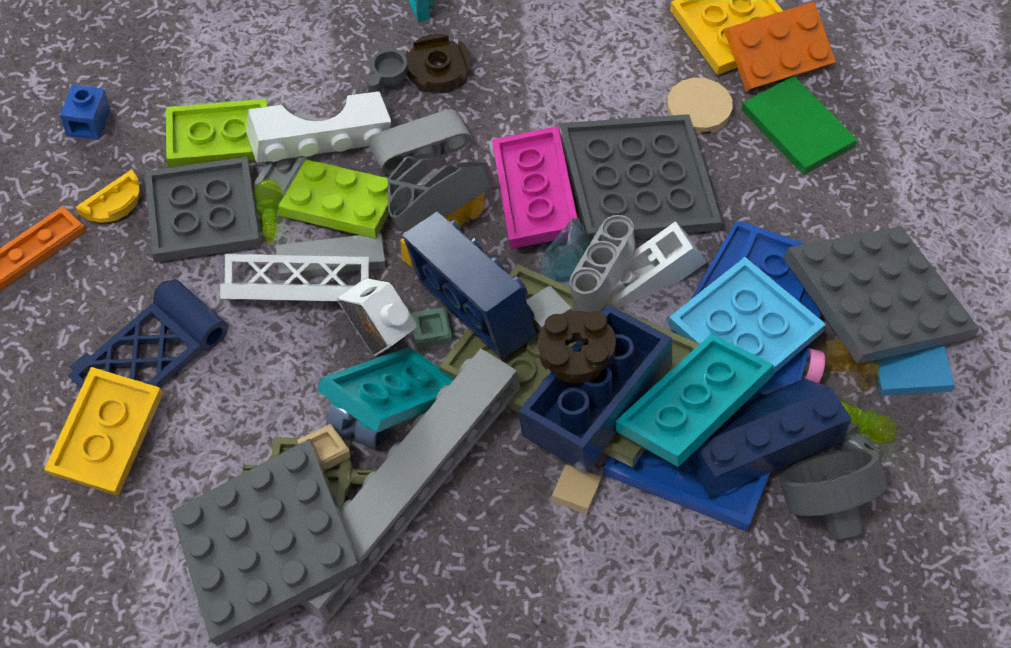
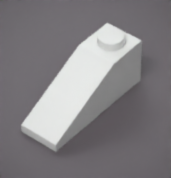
M675 221L635 250L634 256L613 290L608 304L620 307L677 284L707 262L688 234Z

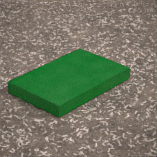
M795 76L752 97L742 104L741 110L803 175L856 146L857 139Z

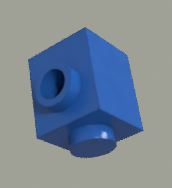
M71 85L60 114L67 136L100 139L110 112L105 89L93 86Z

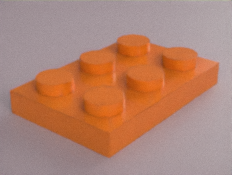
M815 2L734 25L724 31L746 92L836 63Z

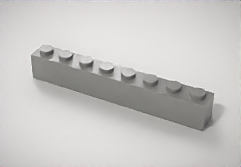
M481 348L473 358L465 360L460 367L458 376L449 386H444L438 392L435 403L430 409L415 419L408 435L402 442L399 441L392 446L386 461L377 471H372L365 478L362 489L352 500L346 501L340 508L363 570L299 604L326 624L330 621L521 388L517 370Z

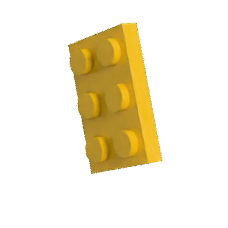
M91 367L44 470L48 475L119 497L163 396L161 388Z

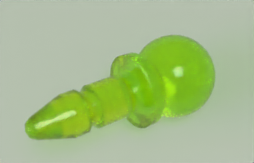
M265 179L256 185L254 196L258 202L256 209L262 213L264 236L266 241L271 243L277 230L275 225L276 212H279L278 205L282 197V189L276 181Z
M840 401L852 418L851 421L860 425L858 431L861 434L867 433L868 437L878 444H888L894 440L897 434V426L890 417L877 415V412L872 409L866 413L858 407H853L849 402Z

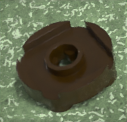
M431 34L417 39L413 43L414 47L409 52L407 50L405 54L408 65L407 76L416 85L418 90L422 92H442L466 83L470 71V53L461 41L458 40L457 44L454 41H450L448 35ZM439 60L440 63L444 64L436 66L433 65V61Z
M570 311L563 314H552L545 320V327L540 332L538 338L540 362L546 370L548 368L551 372L556 373V378L564 382L585 383L595 380L601 376V370L605 369L608 364L611 366L615 360L616 338L614 331L607 323L606 317L597 311ZM573 342L586 344L578 352L573 351L572 346H569Z

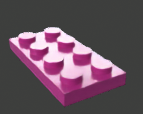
M558 126L493 139L492 143L511 249L580 235Z

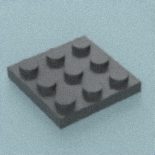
M248 157L144 171L154 262L261 247Z

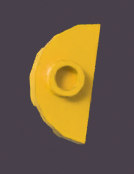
M131 169L76 206L78 214L88 221L99 223L116 221L127 216L137 206L141 196L140 184L136 174Z

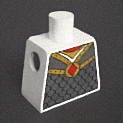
M365 278L336 298L374 356L385 351L417 328V324L408 308L389 282Z

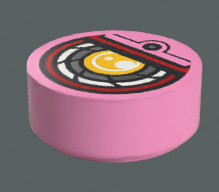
M808 349V358L802 379L807 378L820 383L825 366V354L823 351Z

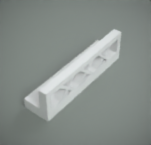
M225 254V283L220 284V299L337 301L336 298L355 286L347 285L337 273L346 264H361V281L365 278L369 279V257ZM234 261L248 262L258 273L248 283L234 282ZM255 262L269 263L261 269ZM275 262L284 263L294 273L285 283H275L265 273ZM291 263L304 264L297 270ZM311 263H319L330 274L320 284H311L301 274ZM326 263L340 265L333 271ZM261 276H262L263 279L267 282V283H254V282H256ZM296 277H298L303 282V284L290 283ZM334 278L340 285L326 283Z

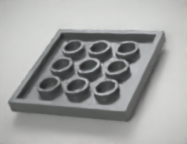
M689 114L559 123L558 128L568 176L585 242L592 241L602 223L613 215H623L630 218L634 225L635 237L656 236L675 221L686 233L720 230L722 220Z
M902 226L788 247L784 255V259L857 364L971 339L979 330V327Z
M310 439L171 511L210 641L216 646L363 570L316 446Z

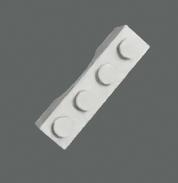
M378 91L347 96L344 109L337 116L324 121H308L298 118L288 112L282 105L249 109L246 133L257 163L276 162L287 158L309 157L315 154L334 151L342 152L347 149L367 147L373 136L381 131L390 129L391 119Z

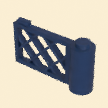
M179 280L164 281L155 289L153 303L91 356L86 352L70 366L72 372L68 376L81 389L84 383L82 378L88 374L91 367L105 369L106 372L112 373L113 368H131L130 379L137 380L138 367L157 366L156 376L150 381H144L143 383L161 388L201 351H209L220 343L228 332V324ZM152 318L161 323L160 335H142V327ZM182 342L187 347L178 357H165L166 343ZM159 343L158 358H139L141 344ZM121 345H133L132 359L114 360V351Z

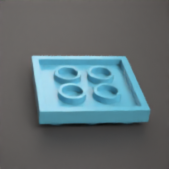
M746 257L673 313L668 320V326L678 335L700 344L713 333L773 364L774 373L821 335L826 326L822 320Z

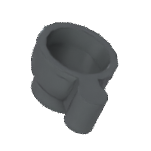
M384 49L373 56L371 60L373 75L367 78L368 93L379 91L381 94V90L384 87L394 89L403 84L408 67L405 54L396 49Z

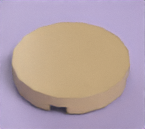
M690 78L680 81L672 87L666 103L668 116L690 115L695 135H702V132L708 131L711 134L721 130L727 125L733 109L732 98L727 89L718 82L707 78Z

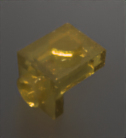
M840 339L826 341L822 350L825 354L823 372H857L860 391H867L873 378L878 376V360L857 364Z

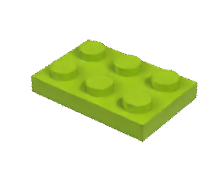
M267 98L166 107V159L168 167L248 157V161L255 160L246 133L248 110L268 107Z
M306 159L278 205L279 214L282 217L376 239L389 215L388 178Z

